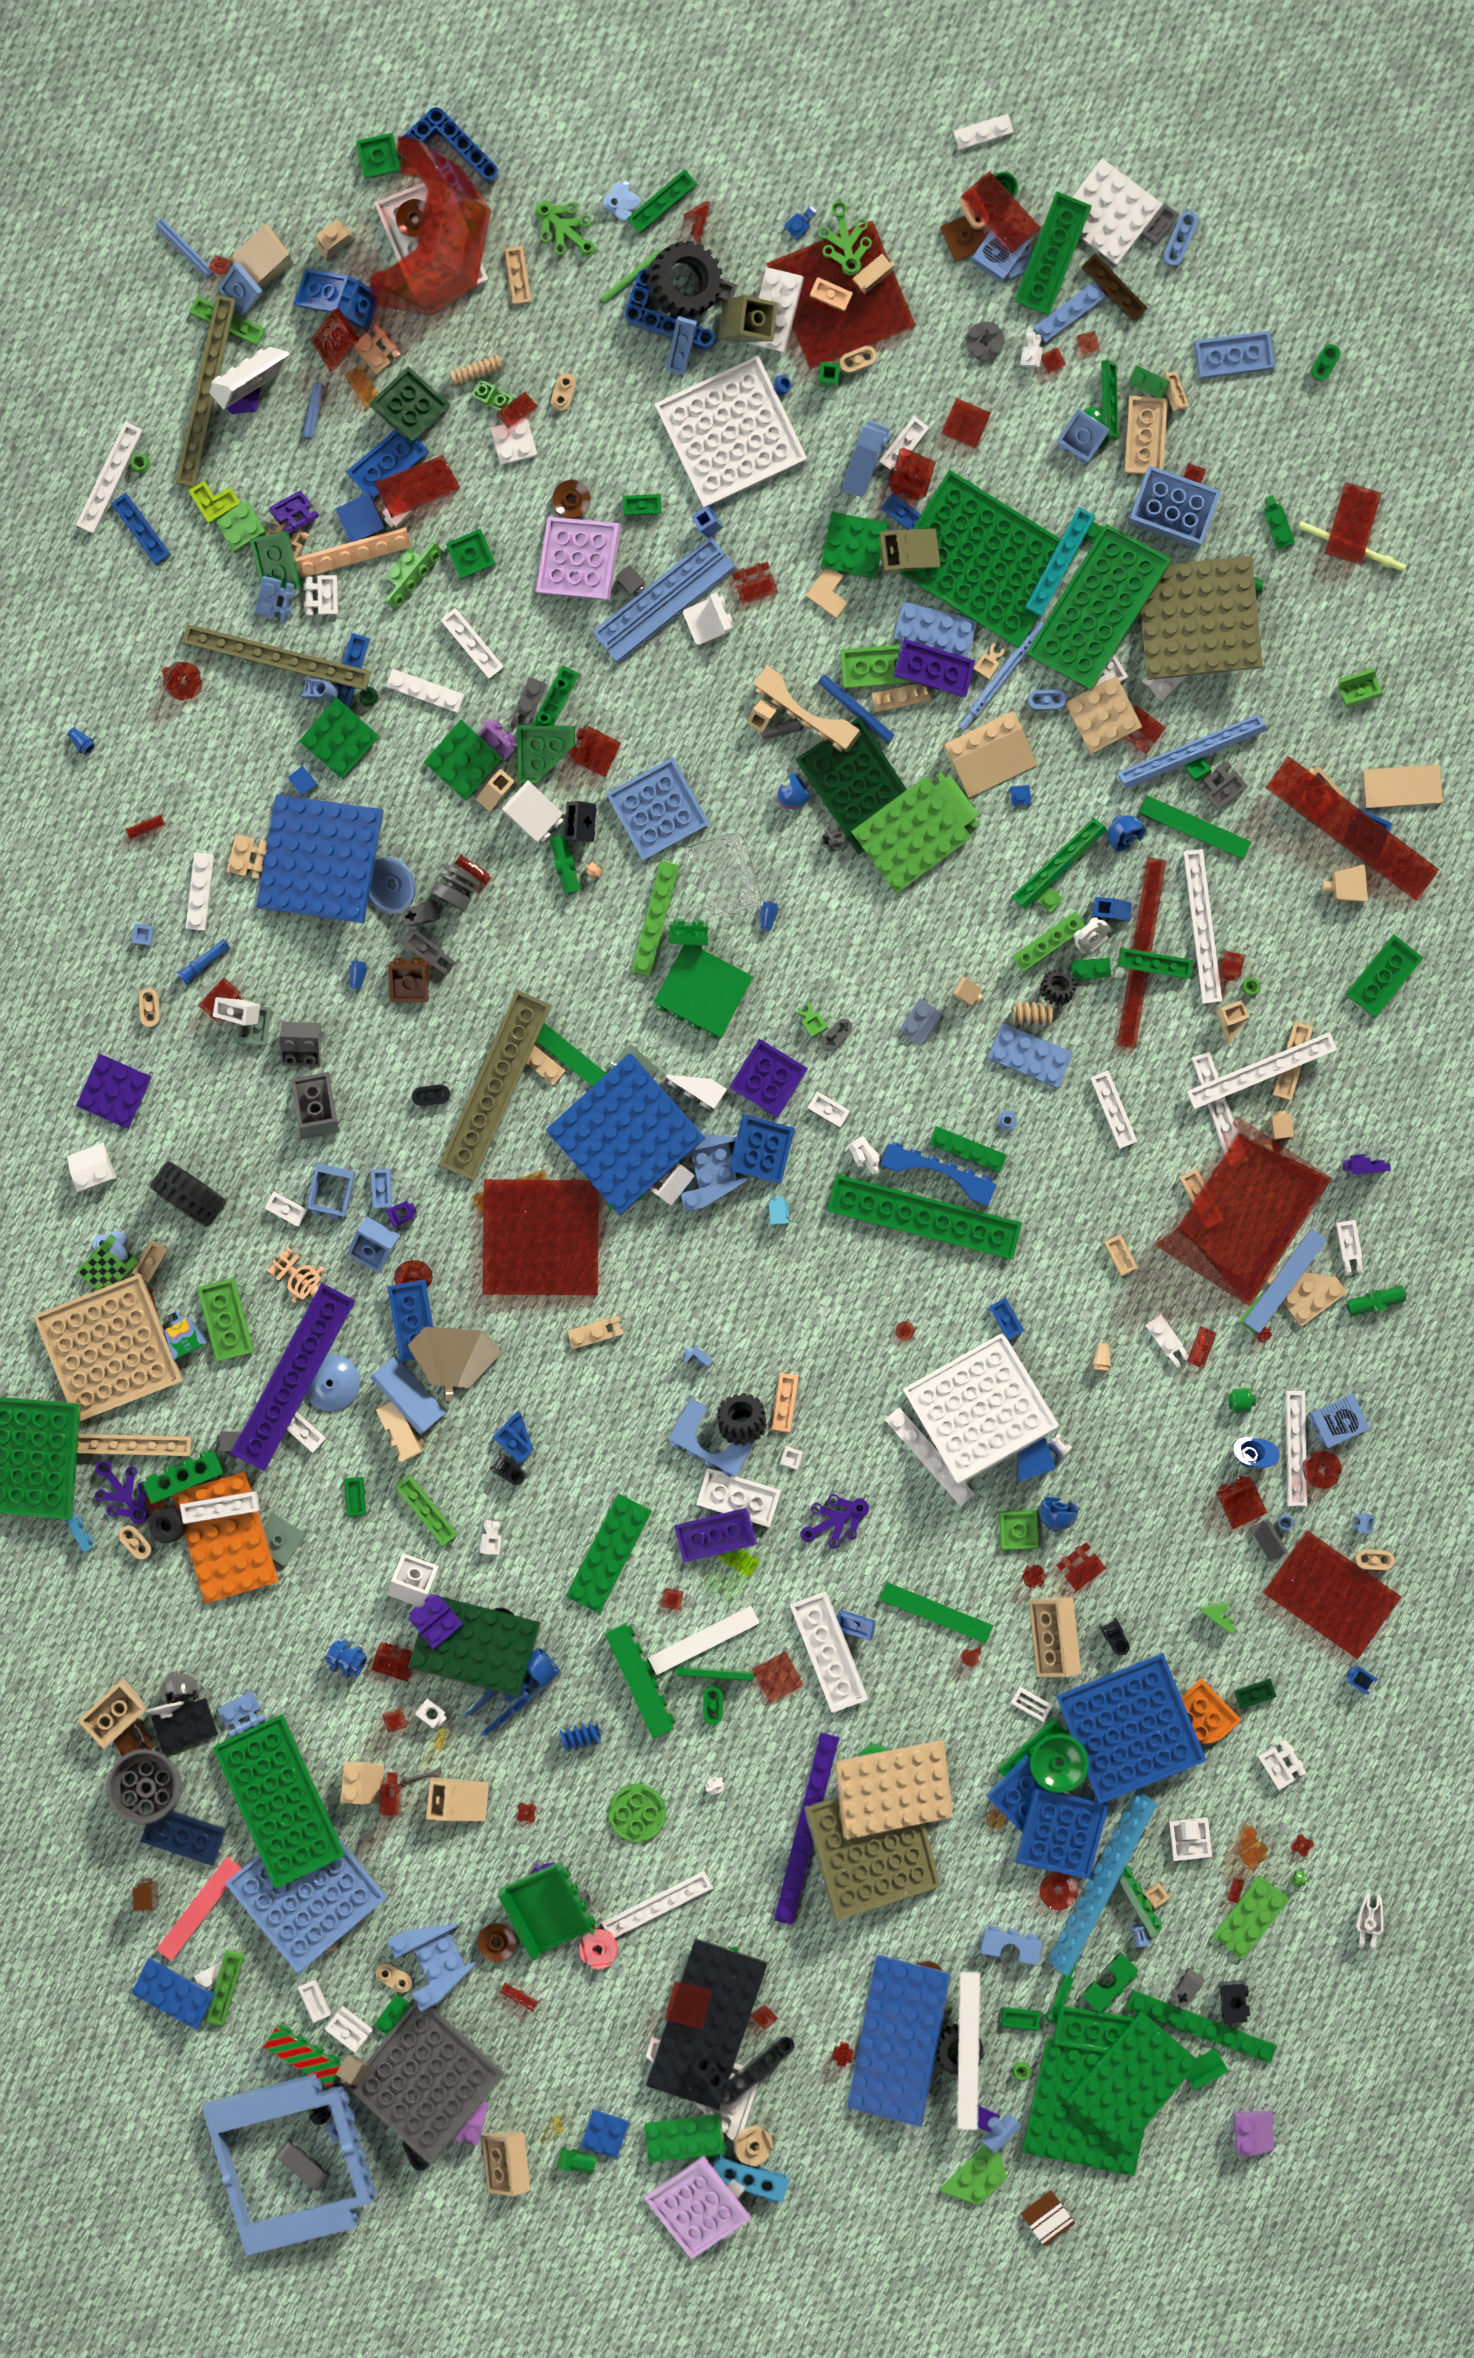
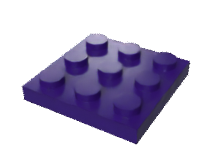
M758 1039L729 1088L774 1116L779 1117L808 1068L763 1040Z
M99 1053L76 1106L130 1129L152 1076Z

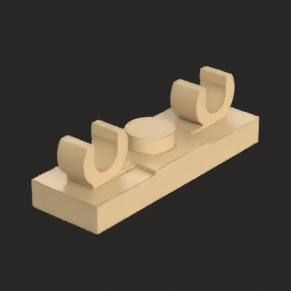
M920 684L872 693L875 713L932 701L929 687Z

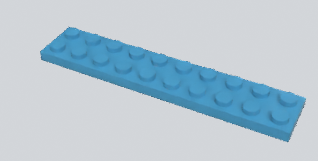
M1138 1790L1131 1797L1130 1804L1122 1814L1117 1829L1112 1833L1110 1843L1105 1847L1100 1862L1096 1864L1091 1879L1085 1885V1891L1077 1900L1073 1914L1069 1916L1064 1931L1060 1933L1055 1948L1050 1952L1048 1961L1066 1976H1069L1158 1805Z

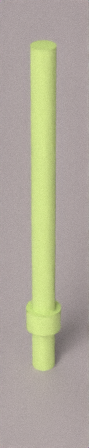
M1302 521L1299 523L1298 529L1380 562L1384 567H1392L1404 572L1407 566L1393 560L1391 556H1383Z

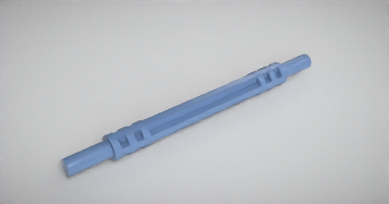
M1039 621L1033 631L1026 636L1020 648L1017 647L970 707L969 713L958 726L961 730L965 731L972 720L980 715L1021 662L1044 625L1043 622Z

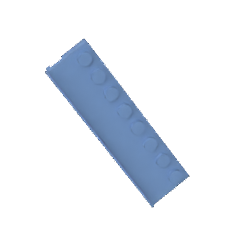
M710 536L592 631V633L616 663L619 664L680 615L684 609L690 607L732 573L736 566L713 537Z

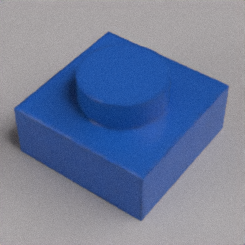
M1030 785L1010 787L1012 806L1031 805Z

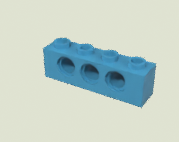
M721 2154L714 2157L712 2168L726 2185L735 2180L745 2187L744 2191H747L751 2196H764L773 2203L783 2202L789 2183L788 2175L763 2167L744 2164L740 2160ZM727 2170H733L735 2172V2175L733 2177H727L725 2175V2172ZM750 2175L754 2180L751 2183H746L743 2178ZM769 2181L772 2183V2186L769 2189H765L762 2187V2183Z

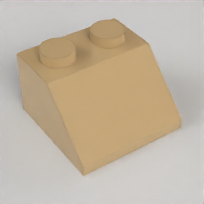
M346 1761L343 1769L340 1803H380L384 1764Z

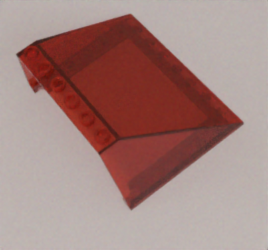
M1236 1116L1231 1124L1236 1126L1237 1134L1234 1136L1235 1138L1177 1228L1162 1238L1158 1237L1153 1245L1250 1307L1333 1178Z

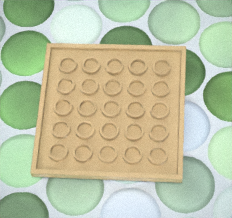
M142 1274L135 1275L33 1315L67 1402L81 1403L80 1421L183 1381L177 1363L172 1358L166 1335Z

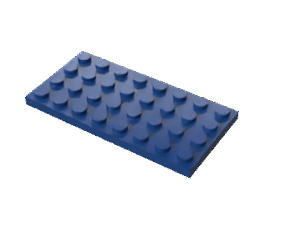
M876 1955L847 2105L848 2108L917 2127L922 2126L951 1973L883 1955Z

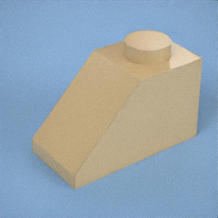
M962 977L951 996L972 1007L974 1003L978 1004L982 994H980V987L967 978Z

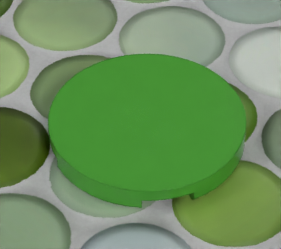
M644 1784L625 1786L614 1795L610 1802V1824L616 1834L627 1841L642 1842L650 1840L661 1831L665 1823L666 1806L664 1800L650 1786Z

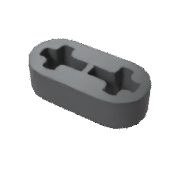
M847 1019L837 1021L823 1037L822 1044L824 1048L835 1050L852 1031V1023ZM847 1023L848 1031H842V1033L839 1035L837 1033V1031L840 1029L839 1024ZM834 1035H837L838 1037L834 1041L836 1045L827 1046L828 1041L826 1038H832Z

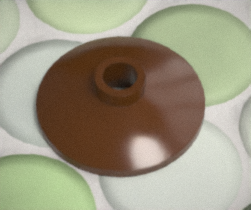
M407 200L400 205L396 212V224L399 230L406 236L413 238L424 236L433 226V211L422 200ZM417 217L419 221L417 223H413L412 219Z
M577 480L561 482L555 488L552 495L555 510L566 518H577L583 515L589 508L591 500L587 487ZM570 497L575 498V502L572 504L568 502Z
M492 1923L481 1930L477 1945L479 1952L485 1959L492 1962H501L513 1954L516 1947V1938L508 1926L501 1923ZM495 1938L501 1940L499 1945L494 1944L493 1940Z

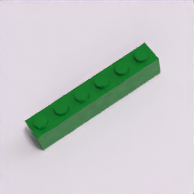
M625 1622L605 1631V1636L649 1732L654 1739L673 1730V1724L676 1721L672 1713H667L665 1706H668L664 1695L660 1696L657 1691L660 1687L656 1678H651L649 1671L652 1669L648 1660L644 1661L641 1656L644 1652L640 1643H635L633 1636L636 1634L632 1625L628 1626Z

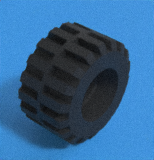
M741 1393V1395L733 1394V1397L729 1396L726 1398V1401L720 1403L721 1406L717 1409V1421L719 1431L723 1439H727V1442H734V1445L742 1444V1446H745L746 1443L752 1444L755 1439L759 1440L761 1438L760 1435H764L767 1421L764 1405L760 1402V1399L754 1398L751 1394L747 1396L746 1393ZM740 1417H748V1418H749V1419H747V1420H745V1421H742V1422L734 1421V1420H736V1419H738V1418H740Z
M955 2023L953 2024L954 2026L950 2027L948 2025L946 2030L940 2031L936 2058L944 2071H948L950 2075L956 2074L958 2076V2060L948 2055L950 2044L959 2040V2025ZM980 2037L978 2067L981 2065L980 2061L984 2057V2048Z

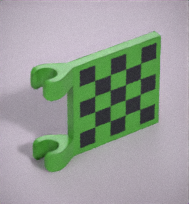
M112 1234L105 1239L76 1271L96 1290L120 1282L139 1261V1257L134 1254L126 1263H123L108 1249L116 1240Z

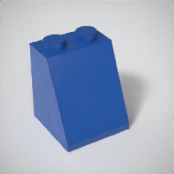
M1045 1437L1022 1449L1017 1454L1016 1478L1019 1481L1056 1469Z

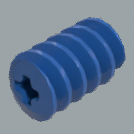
M597 1720L596 1726H593L591 1722H589L588 1728L581 1724V1730L575 1725L573 1732L567 1727L565 1734L559 1729L563 1747L567 1752L571 1751V1746L574 1750H578L579 1744L582 1748H585L586 1742L590 1747L593 1746L594 1740L597 1745L601 1743V1732Z

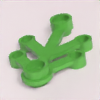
M541 201L535 208L536 216L542 220L541 241L546 244L552 241V234L549 231L550 220L556 228L557 245L555 246V252L558 256L565 255L567 251L564 244V233L580 247L583 256L591 257L594 255V243L589 240L585 241L570 228L573 226L589 227L592 223L591 217L584 214L581 218L560 219L555 214L568 213L569 215H574L577 212V205L574 202H569L567 205L553 206L548 201ZM574 206L575 210L569 211L568 207ZM546 207L548 208V212L543 213L541 212V209ZM588 218L589 223L584 224L582 220ZM545 234L550 236L548 240L543 239ZM590 245L591 249L587 251L584 247ZM558 247H563L564 251L558 252L557 249Z
M836 201L833 203L831 211L833 216L837 217L841 238L830 232L828 227L820 228L819 237L823 240L828 239L842 248L845 257L834 251L831 245L823 248V256L842 264L843 272L853 276L860 271L861 263L859 260L872 245L871 239L864 237L860 241L858 250L854 255L852 253V246L861 232L867 229L868 223L865 219H859L856 222L855 229L849 236L845 221L847 206L843 201ZM841 208L843 212L837 213L835 210ZM860 222H863L865 224V227L860 228L858 224ZM823 230H826L828 232V235L823 236L821 235V232ZM868 241L869 246L865 247L862 243ZM831 249L832 253L828 255L825 253V250ZM848 264H854L855 268L849 269Z

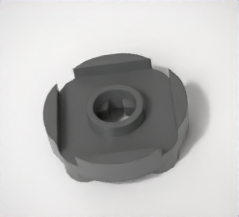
M977 323L970 328L967 335V349L971 355L981 361L992 360L1003 349L1004 334L995 323ZM984 336L991 340V342H988V346L980 343Z

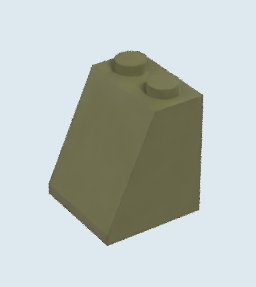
M747 295L723 300L718 339L730 342L773 341L778 303Z

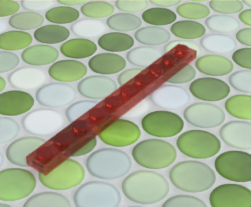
M1147 857L1132 946L1133 950L1152 952L1166 860ZM1132 969L1128 971L1116 1046L1136 1049L1148 972Z

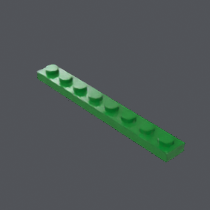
M1132 1989L1126 2008L1137 2013L1141 2010L1150 2018L1270 2064L1277 2045L1134 1989Z

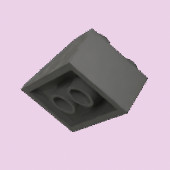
M329 1072L291 1079L301 1138L306 1139L340 1132Z

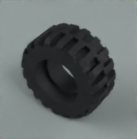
M679 241L666 247L652 260L651 268L647 272V276L650 277L647 280V287H651L649 295L650 297L654 296L656 300L654 304L657 307L660 305L663 308L661 310L663 313L667 314L670 312L671 317L678 318V316L686 319L689 317L694 318L708 310L717 301V297L722 292L720 287L723 285V278H720V275L723 272L722 268L717 266L719 263L717 257L714 259L711 256L713 252L709 249L705 251L703 249L704 245L698 243L695 246L694 241H687L686 243ZM675 264H686L697 274L699 290L695 296H684L674 288L671 282V269Z
M170 1161L164 1163L150 1183V1189L206 1227L213 1224L226 1205L225 1198Z

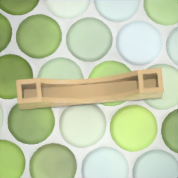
M769 666L765 667L754 682L757 694L763 698L765 696L769 697L774 706L779 709L780 707L786 709V714L793 719L799 718L803 721L801 724L809 730L812 728L818 732L817 735L824 741L828 739L833 742L832 746L840 752L844 750L848 753L861 735L859 729L844 719H823L802 709L789 695L783 676Z

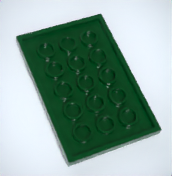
M858 717L850 724L859 729L861 735L848 753L844 750L842 752L838 751L832 746L833 742L827 739L812 747L795 760L856 853L860 855L864 852V849L851 831L905 792L907 788L860 717Z
M441 1597L464 1626L435 1650L418 1633L408 1668L520 1697L541 1622Z

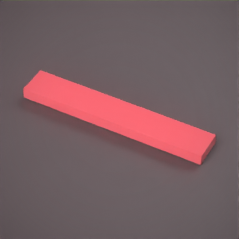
M227 1856L156 1950L172 1961L228 1888L225 1883L237 1874L242 1867Z

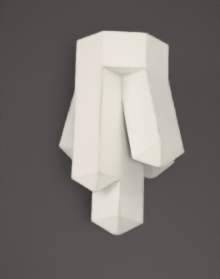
M863 1136L852 1142L848 1148L853 1154L858 1167H865L866 1165L872 1174H878L880 1171L878 1166L879 1154L868 1144Z

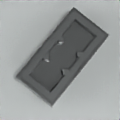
M1164 203L1142 231L1141 235L1156 246L1180 214Z

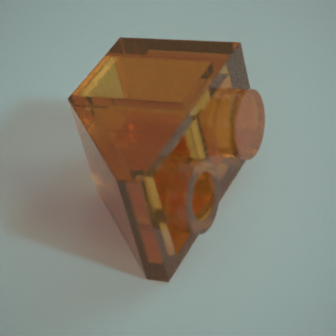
M1243 1823L1237 1853L1247 1868L1251 1870L1269 1858L1266 1854L1269 1850L1263 1841L1258 1842L1255 1836L1258 1833L1254 1827Z

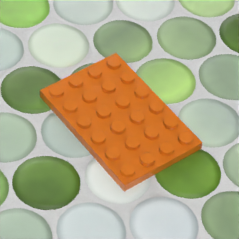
M247 1471L187 1488L173 1494L176 1508L181 1512L180 1504L253 1491ZM258 1511L186 1523L184 1535L205 1604L279 1582Z

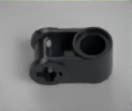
M501 1452L495 1464L489 1467L490 1470L513 1485L522 1484L527 1478L525 1470ZM515 1471H520L522 1474V1479L519 1482L515 1481L512 1477Z
M1113 1618V1621L1104 1626H1099L1113 1652L1121 1656L1126 1655L1130 1650V1645L1117 1618ZM1119 1641H1123L1126 1645L1125 1649L1121 1652L1115 1648L1116 1643Z

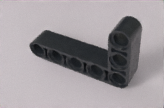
M790 2037L776 2038L728 2081L711 2059L706 2056L694 2058L691 2068L719 2104L731 2105L794 2050L795 2045ZM783 2040L787 2042V2049L785 2051L780 2047ZM768 2053H771L773 2056V2061L770 2064L766 2061ZM700 2060H703L706 2064L703 2071L698 2068ZM754 2065H756L759 2069V2072L756 2076L752 2075L751 2069ZM713 2075L718 2079L715 2086H712L710 2083V2078ZM739 2078H742L744 2081V2086L741 2089L737 2086ZM724 2091H728L730 2094L729 2100L726 2102L722 2098Z

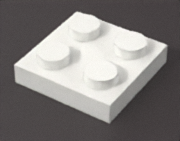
M527 418L490 428L501 466L538 456Z

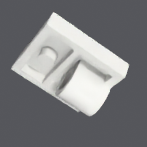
M1207 1817L1169 1821L1174 1861L1212 1857Z

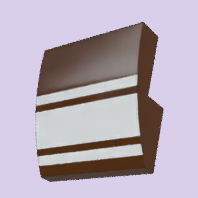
M1052 2190L1020 2213L1044 2246L1076 2224Z

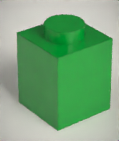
M821 362L819 387H838L840 364Z

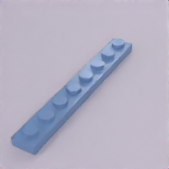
M1258 714L1118 772L1119 779L1125 789L1133 787L1267 731L1266 724Z

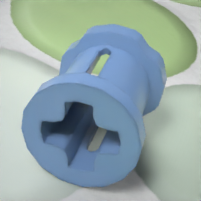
M1143 1923L1130 1927V1930L1134 1933L1135 1947H1143L1152 1943Z

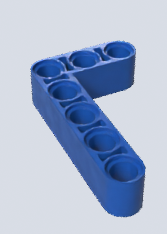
M439 107L430 109L401 137L402 151L406 155L411 156L416 154L438 133L484 182L493 184L498 180L497 166ZM436 115L442 117V119L438 122L432 120V118ZM423 128L428 130V132L425 135H420L418 133L419 130ZM448 129L455 130L453 135L445 134ZM409 141L414 143L411 148L405 147V144ZM461 143H467L468 147L466 149H460L459 145ZM475 156L482 158L478 163L472 162V159ZM488 170H493L495 172L494 175L490 177L486 176L485 173Z
M642 269L637 274L625 310L626 322L631 326L673 340L674 330L667 331L665 326L668 324L676 326L677 319L646 308L650 298L649 291H651V287H647V283L641 281V278L647 276L648 269ZM642 294L645 298L642 301H637L635 296ZM636 312L639 316L636 319H631L629 314ZM654 318L657 322L655 325H649L647 320ZM696 325L692 346L702 350H710L715 342L713 332ZM708 336L711 341L704 344L701 342V338Z

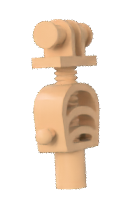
M286 1247L282 1254H278L280 1259L278 1261L273 1260L272 1266L267 1268V1271L275 1276L277 1270L281 1269V1273L276 1277L278 1281L287 1272L291 1275L288 1281V1290L295 1295L292 1298V1303H297L298 1298L305 1299L309 1294L312 1297L315 1295L319 1287L317 1284L322 1280L319 1274L324 1272V1267H319L316 1271L312 1266L305 1265L296 1270L293 1265L300 1256L296 1254L289 1261L288 1258L294 1252L289 1247ZM283 1261L288 1264L285 1268L281 1265ZM303 1269L310 1270V1272L304 1275L300 1274V1271ZM309 1275H315L310 1280L306 1279ZM294 1279L297 1280L295 1289H293L292 1282ZM302 1284L303 1288H302L301 1292L299 1293L298 1290H299L300 1285Z

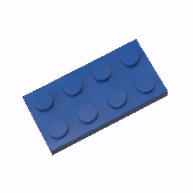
M394 430L348 469L346 473L364 494L370 492L375 500L430 452L419 439L411 444Z
M426 1279L387 1286L400 1362L415 1360L407 1345L424 1327H434Z
M151 1958L147 1960L131 1993L195 2030L200 2028L216 1995Z

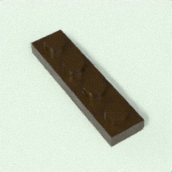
M1096 253L1081 266V269L1096 282L1099 288L1133 323L1147 311V306Z

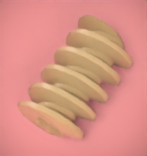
M1017 1001L1013 1007L1012 1024L1015 1025L1016 1020H1019L1020 1025H1023L1024 1020H1026L1028 1026H1030L1032 1021H1034L1035 1026H1038L1039 1021H1042L1043 1027H1045L1047 1021H1049L1051 1026L1053 1017L1052 1005L1047 1003L1045 1008L1043 1002H1040L1037 1007L1036 1003L1032 1002L1029 1007L1028 1002L1025 1001L1022 1007L1020 1001Z

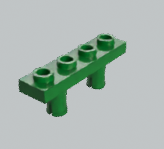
M563 665L561 666L532 725H555L579 677V673Z

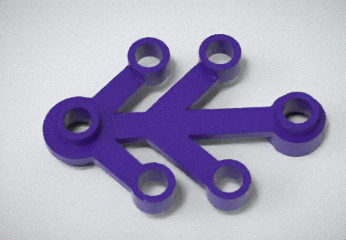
M108 1461L99 1462L96 1465L97 1474L106 1476L118 1494L100 1489L95 1493L96 1500L125 1502L130 1509L117 1508L116 1505H110L107 1507V1514L109 1516L130 1517L136 1524L146 1522L149 1517V1511L145 1507L146 1490L142 1491L140 1489V1485L145 1481L137 1485V1490L139 1491L137 1504L132 1498L134 1479L138 1473L137 1468L130 1466L126 1469L127 1478L124 1488L112 1472L111 1463ZM102 1465L108 1466L107 1472L101 1470ZM130 1468H133L135 1470V1474L133 1476L129 1475L128 1470ZM99 1492L104 1493L103 1499L98 1498ZM110 1507L116 1509L115 1514L109 1512ZM138 1510L142 1511L143 1516L141 1518H138L136 1516V1512Z
M836 1494L829 1495L828 1502L830 1505L835 1506L838 1504L849 1508L844 1512L823 1507L817 1502L811 1505L813 1514H823L832 1518L813 1528L810 1526L804 1527L800 1532L802 1540L811 1542L815 1539L816 1534L835 1525L828 1545L830 1548L836 1549L840 1545L839 1538L845 1520L852 1517L851 1525L846 1530L845 1535L847 1539L854 1540L857 1537L856 1530L860 1518L866 1516L869 1512V1505L864 1499L858 1498L854 1501L840 1498ZM832 1496L837 1497L836 1503L830 1502ZM814 1505L820 1506L819 1512L813 1511ZM857 1505L863 1506V1510L861 1512H858L856 1510ZM851 1530L855 1532V1535L852 1538L848 1537L847 1533ZM806 1531H811L812 1536L810 1538L805 1537ZM836 1539L838 1544L831 1546V1540Z

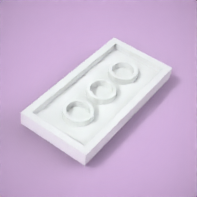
M766 267L759 298L778 303L774 338L771 342H747L748 344L785 353L804 280L803 276Z
M707 1467L696 1505L722 1513L748 1507L752 1522L770 1527L781 1490L734 1475L728 1477L721 1473V1471Z

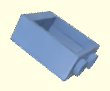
M317 1163L307 1209H312L311 1213L322 1215L323 1212L330 1213V1217L341 1220L342 1216L346 1217L356 1172ZM322 1172L349 1178L342 1211L315 1205Z

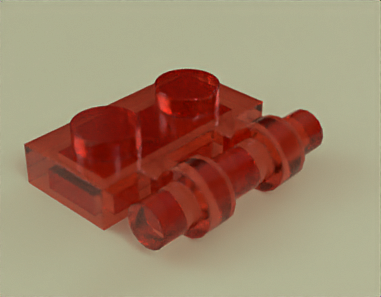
M768 561L762 564L760 562L754 564L755 566L747 569H738V572L731 574L733 581L741 579L743 583L736 586L742 605L778 593L772 574L764 576L763 571L770 569ZM758 574V579L748 582L747 576Z
M1135 705L1133 709L1143 727L1137 730V732L1143 735V737L1139 740L1134 735L1129 734L1122 739L1128 740L1135 746L1136 750H1141L1147 754L1151 748L1145 744L1146 741L1149 740L1154 744L1166 727Z
M1087 1542L1082 1546L1078 1545L1074 1548V1552L1067 1557L1061 1558L1062 1561L1056 1565L1060 1571L1065 1567L1069 1569V1572L1064 1577L1075 1591H1078L1107 1569L1095 1553L1089 1557L1086 1555L1085 1552L1091 1548ZM1081 1557L1083 1561L1074 1567L1071 1563Z

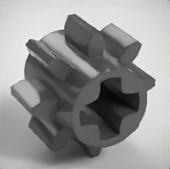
M838 828L825 830V834L821 838L823 847L828 848L829 852L841 850L845 843L843 832H838Z

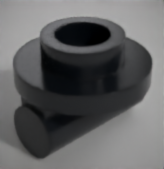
M323 2105L318 2107L313 2114H310L309 2118L315 2125H323L328 2121L331 2114L328 2107Z

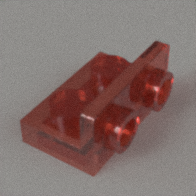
M380 1642L371 1670L408 1682L411 1674V1669L408 1666L413 1652L409 1649L396 1647L391 1643Z

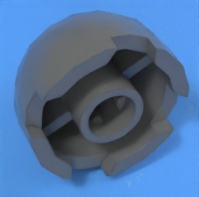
M183 1671L172 1672V1676L167 1677L160 1687L162 1703L167 1700V1704L182 1702L190 1697H193V1700L199 1698L197 1682L190 1675L183 1674Z

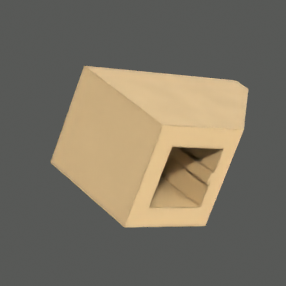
M499 769L486 784L476 800L491 813L516 783Z

